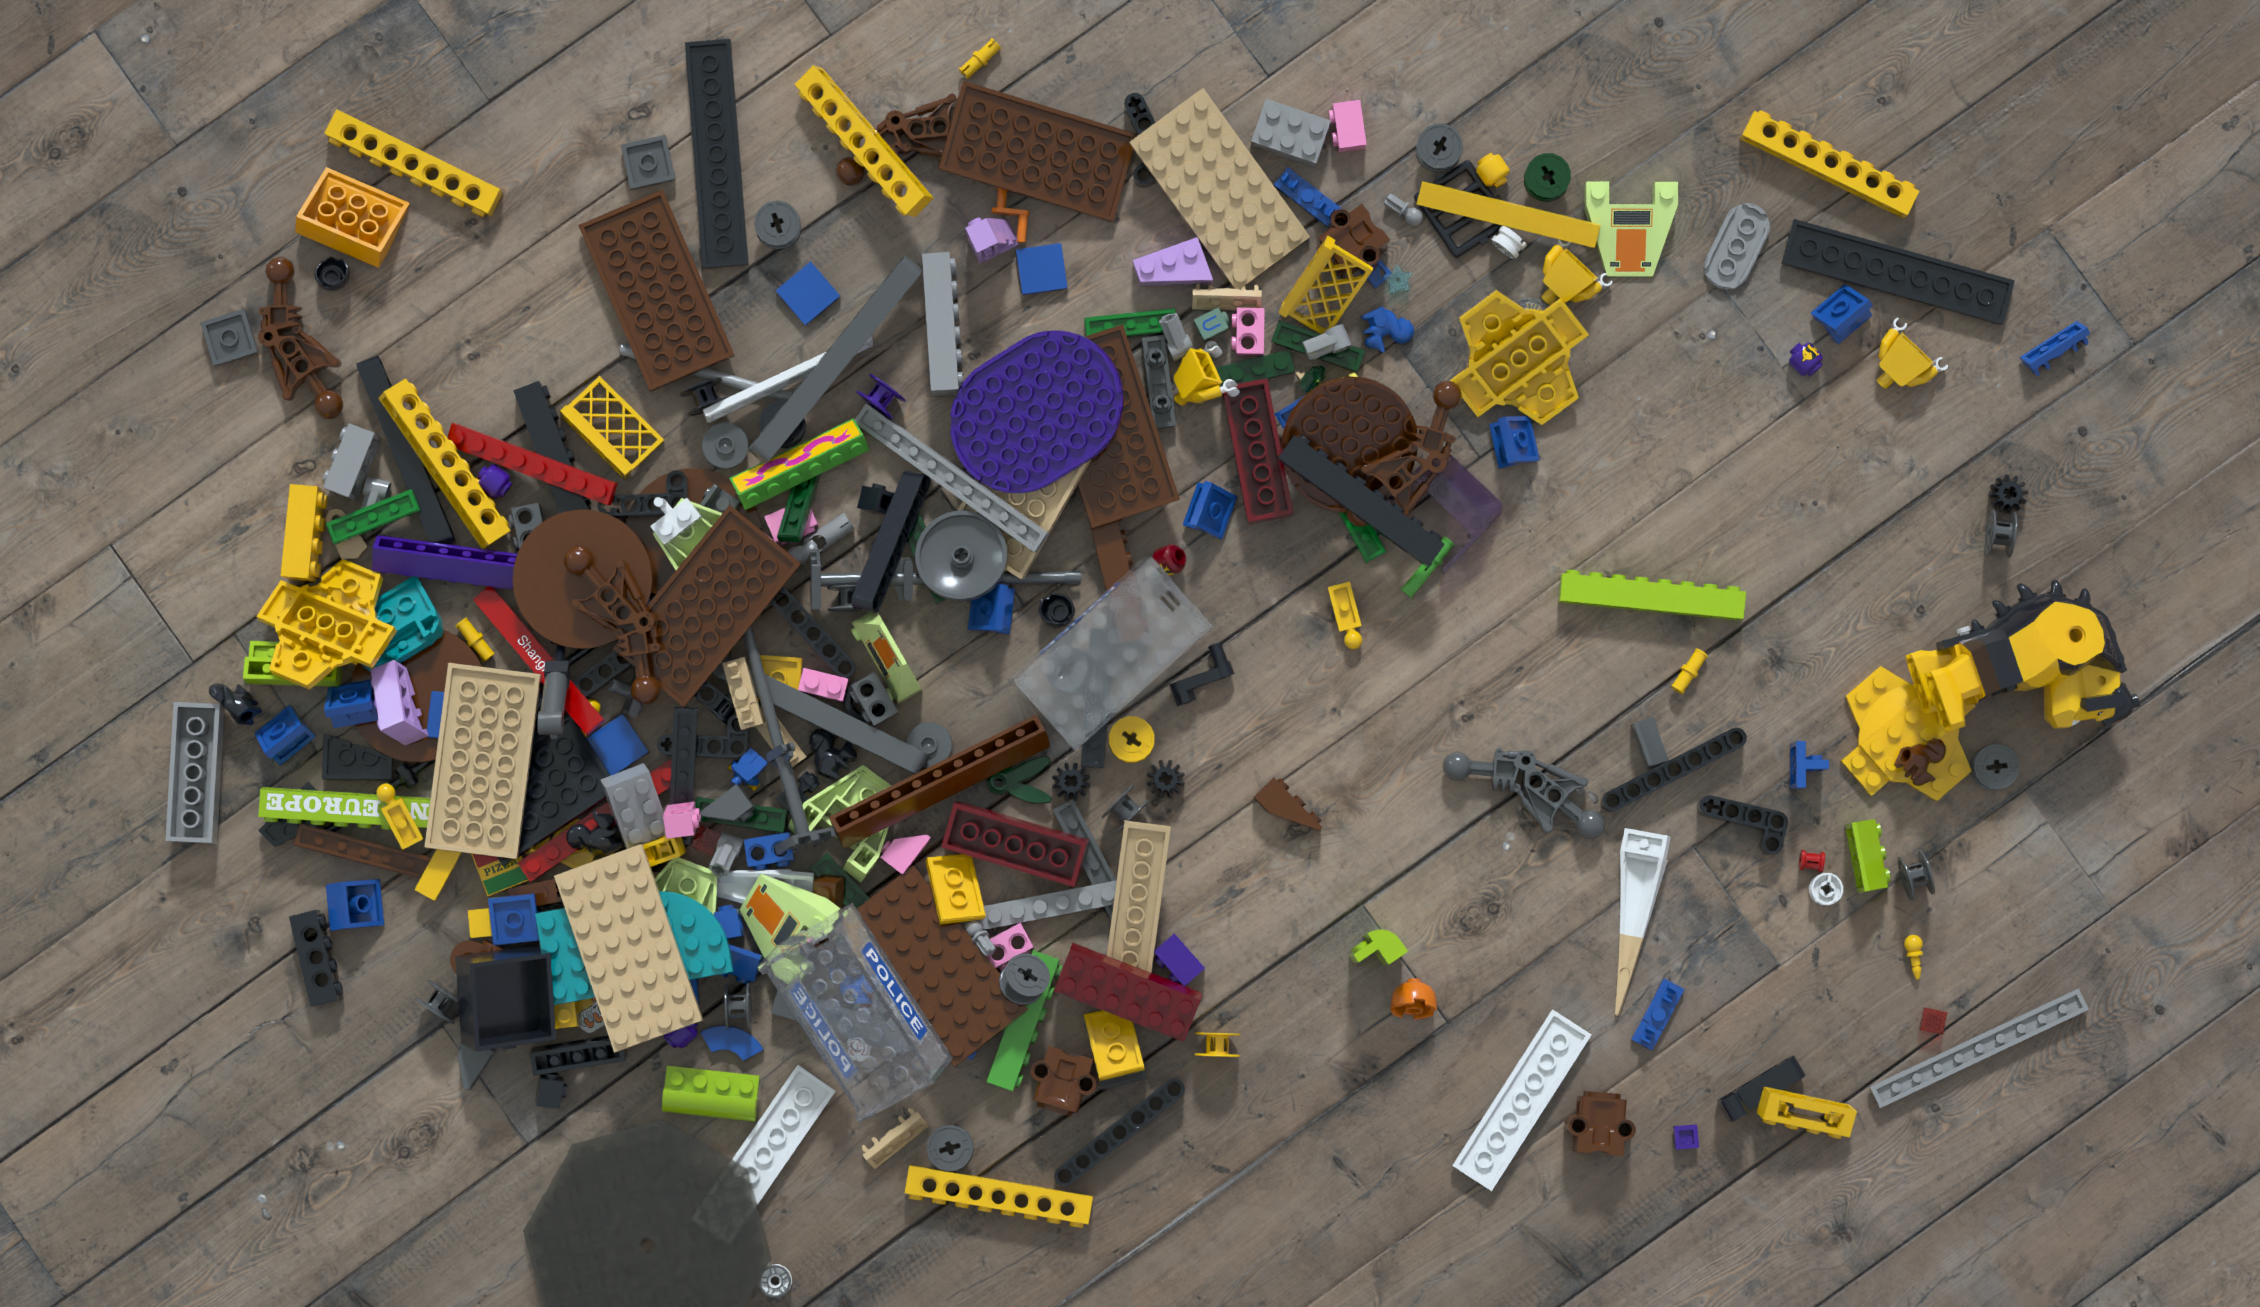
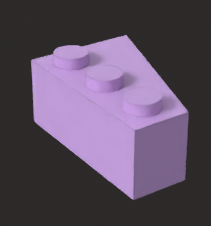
M976 218L968 223L969 226L965 228L967 240L979 264L1020 245V243L1016 242L1017 236L1009 220L993 218L981 220V218Z
M1198 237L1133 260V267L1140 286L1213 284V278Z
M392 660L372 669L371 686L374 689V705L378 713L377 725L380 731L405 746L429 736L427 729H422L418 718L422 716L421 710L419 708L415 709L412 699L415 692L407 668Z

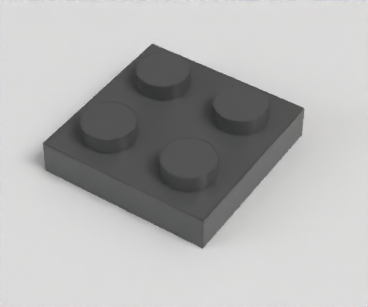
M666 135L621 144L631 190L676 181Z
M245 309L200 322L213 366L217 367L259 353Z

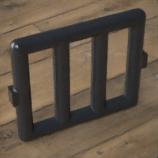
M1465 160L1446 174L1442 172L1432 182V184L1444 186L1467 171L1474 182L1461 191L1475 193L1480 190L1483 196L1496 199L1489 187L1484 185L1470 160ZM1417 192L1414 195V200L1416 201V203L1418 200L1419 192ZM1418 205L1454 258L1461 257L1479 244L1482 246L1489 241V237L1497 233L1503 226L1492 224L1458 247L1451 238V235L1475 219L1463 216L1445 228L1438 219V216L1445 211Z

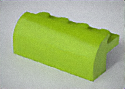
M250 641L249 657H245L243 680L245 684L300 686L272 674L269 670L276 644L279 642ZM342 666L336 667L315 686L339 687L343 676Z
M1374 930L1363 935L1366 940L1351 949L1353 953L1349 957L1355 964L1374 952L1383 966H1386L1407 953L1408 950L1394 933L1388 930Z
M667 1066L662 1097V1112L756 1122L760 1076Z

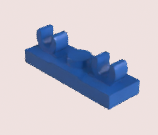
M1289 167L1285 169L1273 184L1275 188L1326 227L1330 225L1333 212L1342 209Z
M2076 321L2022 355L2020 359L2025 366L2030 368L2032 373L2039 376V366L2043 365L2048 370L2050 369V364L2047 361L2062 356L2069 348L2077 352L2076 344L2080 340L2084 345H2088L2086 336L2090 335V332L2086 326Z
M1663 978L1631 1040L1652 1051L1685 989Z

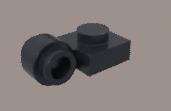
M807 771L797 780L800 783L798 791L802 805L809 799L804 792L808 791L811 794L820 785L817 781L818 778L813 773H808ZM783 791L776 800L785 809L789 810L785 792Z

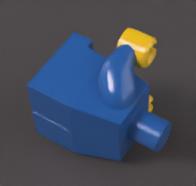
M750 747L739 761L733 760L728 766V770H732V774L735 776L730 781L731 784L735 786L736 784L740 785L743 783L755 791L760 785L757 777L766 769L768 762Z

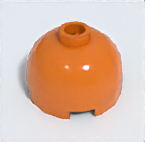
M1408 979L1407 982L1396 987L1392 994L1391 1013L1399 1018H1403V1014L1414 1015L1415 1020L1426 1019L1434 1016V1011H1437L1435 992L1429 985L1421 982L1420 979Z

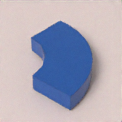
M717 1026L701 1031L711 1052L721 1049L730 1050L738 1054L745 1061L764 1050L757 1039L739 1028L730 1026V1029L727 1030L726 1026Z

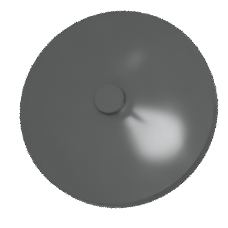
M965 510L952 511L937 517L923 530L916 545L915 562L922 581L933 593L951 601H970L986 595L1000 582L1007 567L1008 550L1000 529L982 514Z

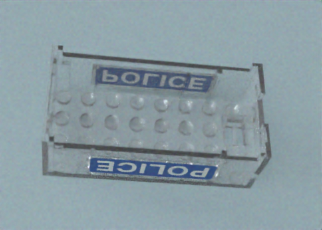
M1143 557L1022 668L1010 676L1007 681L1068 749L1076 751L1208 632L1213 625L1188 600L1153 557ZM1168 590L1180 603L1178 607L1166 594ZM1162 596L1173 606L1174 611H1171L1160 599Z
M853 903L827 916L825 920L809 929L802 930L780 942L758 966L762 975L768 974L857 1111L854 1116L859 1123L932 1085L953 1059ZM828 937V941L817 947L814 946V944Z

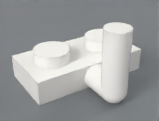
M657 497L654 500V505L660 507L665 515L650 527L663 544L666 545L702 516L688 498L672 509L665 499Z

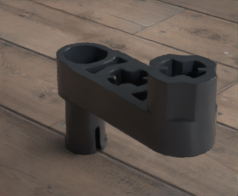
M1222 642L1208 646L1215 665L1213 669L1169 685L1177 707L1196 700L1193 689L1235 674L1231 662L1227 660Z

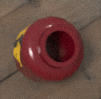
M1175 544L1157 549L1152 556L1154 570L1163 577H1169L1181 572L1186 565L1184 550Z

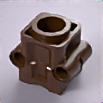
M1360 204L1350 213L1345 209H1338L1333 212L1330 229L1318 237L1316 250L1318 251L1326 237L1330 236L1335 239V245L1372 266L1373 270L1371 273H1373L1377 269L1380 254L1388 249L1387 244L1390 242V239L1382 229L1372 223L1369 212L1363 204ZM1337 221H1342V222H1344L1346 225H1344V226H1339V225L1336 224V222H1337ZM1334 253L1331 257L1333 265L1345 264L1343 257ZM1371 257L1374 261L1367 262L1363 258ZM1359 267L1351 268L1352 274L1355 273L1357 270L1365 272ZM1346 269L1335 270L1337 277L1348 278Z
M1048 1046L1045 1060L1037 1061L1031 1067V1075L1038 1081L1033 1100L1037 1101L1036 1106L1068 1116H1072L1073 1112L1078 1113L1083 1095L1091 1094L1096 1089V1079L1093 1075L1089 1074L1093 1058L1083 1055L1070 1056L1059 1048ZM1039 1064H1043L1048 1068V1074L1043 1078L1038 1077L1035 1073V1068ZM1086 1077L1092 1080L1093 1087L1090 1090L1084 1091L1080 1088L1079 1083L1082 1078Z
M1584 1091L1583 1096H1577L1576 1115L1568 1116L1564 1122L1566 1132L1573 1135L1572 1151L1579 1153L1602 1151L1614 1156H1624L1625 1140L1633 1138L1636 1127L1633 1122L1626 1119L1627 1100L1621 1099V1094ZM1579 1119L1581 1128L1575 1132L1572 1129V1122ZM1622 1123H1625L1628 1130L1625 1135L1621 1136L1618 1128Z

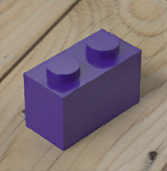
M1175 933L1154 951L1156 956L1153 959L1162 969L1166 966L1171 972L1169 977L1178 984L1186 986L1205 969Z

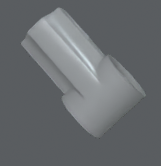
M1177 313L1165 315L1159 320L1167 340V349L1174 362L1186 356L1190 348L1194 349L1188 335L1184 332Z
M1343 324L1334 326L1326 330L1324 334L1303 342L1305 352L1310 361L1332 352L1333 354L1342 352L1352 346Z
M368 476L363 489L364 499L361 509L387 499L391 490V482Z
M724 831L721 833L716 846V852L709 866V870L712 871L713 875L718 877L728 875L735 858L738 859L741 853L744 839Z

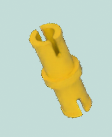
M991 38L979 51H974L972 57L958 70L963 76L966 75L965 78L969 80L974 73L982 66L985 67L988 64L987 61L1001 50L1000 45Z
M467 617L456 624L455 627L458 628L468 641L466 644L469 647H473L483 662L495 654L483 639V634L477 632Z
M1696 648L1686 665L1683 664L1680 668L1682 671L1671 685V688L1683 695L1692 679L1698 676L1697 672L1708 658L1707 654Z

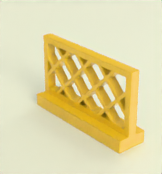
M1330 236L1326 237L1282 302L1278 312L1285 318L1290 315L1321 335L1336 325L1373 270L1372 266L1335 245V239ZM1336 253L1343 257L1345 264L1333 265L1331 257ZM1359 267L1365 273L1363 276L1353 277L1351 268ZM1346 269L1349 278L1337 280L1335 270ZM1331 271L1333 281L1322 282L1320 273ZM1350 283L1352 292L1341 294L1339 285ZM1335 285L1337 295L1326 297L1323 287ZM1319 288L1321 297L1310 299L1308 291ZM1339 300L1341 308L1330 311L1328 301ZM1323 302L1326 312L1314 313L1312 304ZM1308 305L1310 314L1302 315L1295 310L1298 306ZM1327 317L1329 321L1328 327L1325 329L1320 326L1316 318Z
M600 376L568 406L566 405L560 410V417L624 480L664 442V439ZM600 384L606 390V398H592V390ZM579 402H590V414H580L574 407ZM592 402H606V414H592ZM609 402L619 403L622 406V414H609ZM592 418H606V430H596L592 426ZM609 418H622V430H608ZM625 418L636 419L639 422V430H625ZM608 434H622V446H612L608 442ZM625 434H639L638 446H625ZM641 434H650L657 441L652 446H641ZM625 450H638V459L633 464L625 459Z

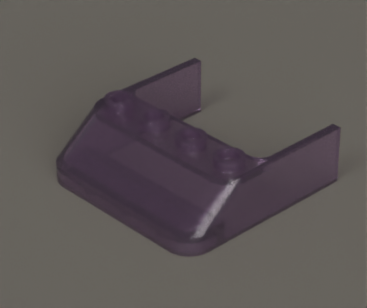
M1451 454L1447 468L1443 472L1437 473L1428 485L1430 487L1426 492L1470 533L1471 538L1440 571L1443 575L1496 521L1503 510L1500 500ZM1436 458L1433 461V465L1439 467L1441 461L1439 458ZM1419 466L1412 474H1418L1421 467ZM1428 470L1415 482L1419 485L1422 481L1425 482L1431 471ZM1394 496L1389 497L1386 502L1391 504L1395 500Z

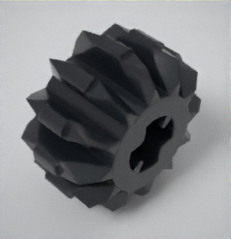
M2006 474L2003 480L1998 477L1995 479L1996 484L1990 485L1989 488L1994 492L1989 493L1988 498H1995L1991 505L1996 506L1999 504L1998 512H2002L2006 507L2007 514H2011L2013 508L2019 511L2021 509L2020 504L2027 502L2022 496L2027 495L2028 491L2021 490L2025 482L2017 484L2018 476H2014L2010 480L2009 474ZM2008 489L2011 490L2010 494H2013V497L2009 499L2005 498L2006 494L2003 493Z
M1159 760L1160 769L1154 764L1151 765L1152 770L1156 773H1147L1146 776L1154 778V780L1148 781L1146 784L1147 786L1155 784L1156 787L1151 790L1152 794H1155L1159 789L1161 790L1159 798L1162 799L1164 791H1167L1168 798L1170 799L1172 798V789L1175 793H1180L1176 784L1179 786L1185 785V782L1177 780V778L1184 777L1185 774L1184 772L1175 773L1180 769L1179 764L1171 769L1172 760L1168 761L1167 767H1164L1163 760ZM1166 773L1167 776L1172 777L1169 785L1165 786L1164 782L1159 781V777L1162 778L1161 774Z
M1065 763L1066 771L1058 767L1056 771L1061 776H1052V780L1060 782L1052 785V788H1061L1057 796L1061 797L1066 793L1065 801H1069L1070 795H1073L1074 800L1078 801V792L1083 797L1086 796V792L1082 787L1086 789L1091 787L1090 784L1083 782L1089 780L1090 775L1081 776L1086 771V768L1082 767L1077 771L1078 763H1074L1072 769H1069V764ZM1068 777L1070 779H1073L1074 777L1077 778V780H1075L1077 784L1075 787L1072 785L1067 787L1065 785L1067 784L1066 779Z

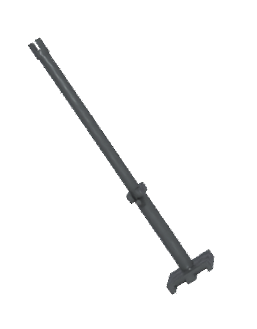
M810 551V596L812 610L821 609V587L857 585L862 573H821L820 551ZM906 557L905 559H900L890 586L895 587L899 601H903V595L906 601H910L913 598V585L925 584L919 573H913L912 559ZM1005 572L998 584H1081V572H1028L1024 579H1020L1010 572Z
M751 626L744 634L743 640L774 748L766 754V759L772 763V767H778L796 835H792L775 845V851L777 855H780L790 849H793L794 852L802 850L809 845L818 847L836 836L835 829L830 827L811 832L809 830L790 762L794 756L795 744L793 742L784 744Z

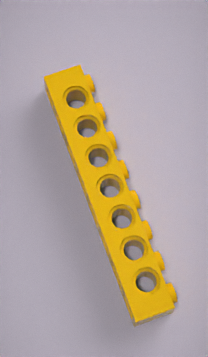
M812 65L794 84L800 90L798 92L800 97L812 104V111L818 117L824 118L829 131L837 134L841 138V145L848 151L851 150L855 155L853 157L854 160L869 171L867 173L869 178L882 186L883 189L881 191L888 199L894 200L897 204L895 208L903 216L916 217L934 197L823 68ZM823 89V95L819 99V92ZM835 106H837V111L833 115L832 110ZM848 122H850V123H851V127H850V129L847 131V130H846V126H847ZM864 138L865 143L860 147V141ZM878 154L879 159L878 162L875 164L874 157ZM892 170L893 176L888 180V174ZM906 187L907 192L905 196H902V190Z
M337 109L324 132L329 138L328 142L340 148L341 145L350 148L348 152L359 158L364 155L370 158V163L380 168L382 165L391 168L389 172L400 178L403 175L411 178L410 182L422 188L423 185L431 188V193L439 197L446 195L452 198L451 202L463 208L465 204L472 208V213L480 217H484V215L491 217L503 194L501 189ZM349 131H357V136L355 139H346V135ZM372 140L377 141V147L374 150H367L368 142ZM396 150L398 152L396 159L387 160V154L390 151ZM410 161H418V167L415 170L407 169ZM437 170L439 172L435 180H428L430 171ZM452 180L459 181V186L456 190L448 189V184ZM478 190L480 192L476 200H469L468 196L471 191Z
M1754 111L1740 140L1900 218L1905 219L1908 216L1919 193V190L1915 189L1916 186L1908 181L1900 182L1894 179L1895 176L1887 171L1880 172L1874 169V165L1867 161L1859 162L1853 159L1854 156L1849 152L1832 149L1833 145L1826 141L1818 142L1812 139L1813 136L1805 131L1797 132L1791 129L1792 126L1789 123L1781 120L1777 122L1771 119V115L1764 111ZM1763 129H1772L1774 137L1767 138L1763 134ZM1791 138L1795 146L1793 148L1786 147L1784 139ZM1804 149H1813L1815 157L1808 158L1804 153ZM1832 158L1836 166L1834 168L1827 167L1825 159ZM1846 168L1854 169L1856 177H1848L1845 172ZM1873 178L1877 182V187L1870 188L1866 184V179ZM1887 189H1895L1897 191V198L1889 197Z
M405 378L384 391L378 399L481 549H486L511 531L509 524L497 512L494 501L484 493L479 485V480L473 477L468 463L460 458L455 444L447 439L443 433L442 425L434 420L430 414L429 406L421 401L417 395L416 387ZM402 402L410 404L412 410L405 409ZM416 421L422 422L425 429L418 428ZM429 440L435 441L438 448L431 447ZM442 459L448 460L451 467H445ZM455 478L461 479L463 481L464 486H458L455 482ZM468 497L474 498L477 506L471 505ZM481 516L487 517L490 525L484 524Z
M909 1165L905 1194H909V1199L923 1201V1197L932 1198V1203L945 1205L946 1201L955 1202L956 1207L969 1208V1204L976 1205L979 1211L991 1212L992 1208L1000 1209L1003 1215L1014 1216L1015 1212L1023 1213V1218L1037 1220L1038 1216L1047 1217L1046 1222L1060 1224L1061 1220L1070 1221L1069 1226L1083 1228L1084 1224H1089L1093 1200L1091 1195ZM926 1179H933L936 1182L935 1191L928 1192L924 1189L923 1183ZM949 1183H956L959 1186V1193L957 1195L951 1196L947 1193L946 1187ZM974 1186L982 1190V1197L978 1200L972 1199L969 1195L970 1188ZM1000 1190L1004 1192L1005 1201L998 1204L993 1201L992 1194L994 1191ZM1019 1194L1027 1196V1206L1018 1207L1015 1203V1197ZM1047 1198L1050 1200L1051 1208L1048 1211H1041L1038 1208V1201L1040 1199ZM1070 1202L1073 1204L1074 1212L1071 1215H1064L1061 1212V1205L1063 1203Z

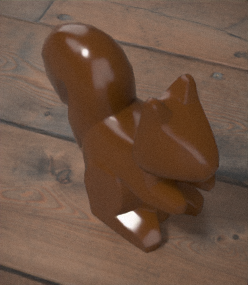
M1934 738L1929 740L1926 745L1916 744L1912 747L1901 748L1894 766L1897 768L1904 766L1903 770L1906 771L1905 777L1908 778L1911 775L1910 779L1916 786L1935 781L1936 779L1927 772L1929 763L1936 764L1944 759L1946 746L1941 739Z

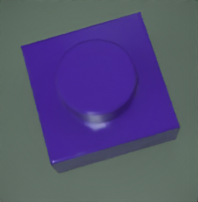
M1697 1124L1673 1126L1675 1150L1699 1148Z

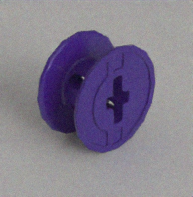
M869 374L870 378L877 384L868 396L860 391H856V393L867 403L893 420V416L886 411L887 407L895 397L902 402H906V400L882 380Z

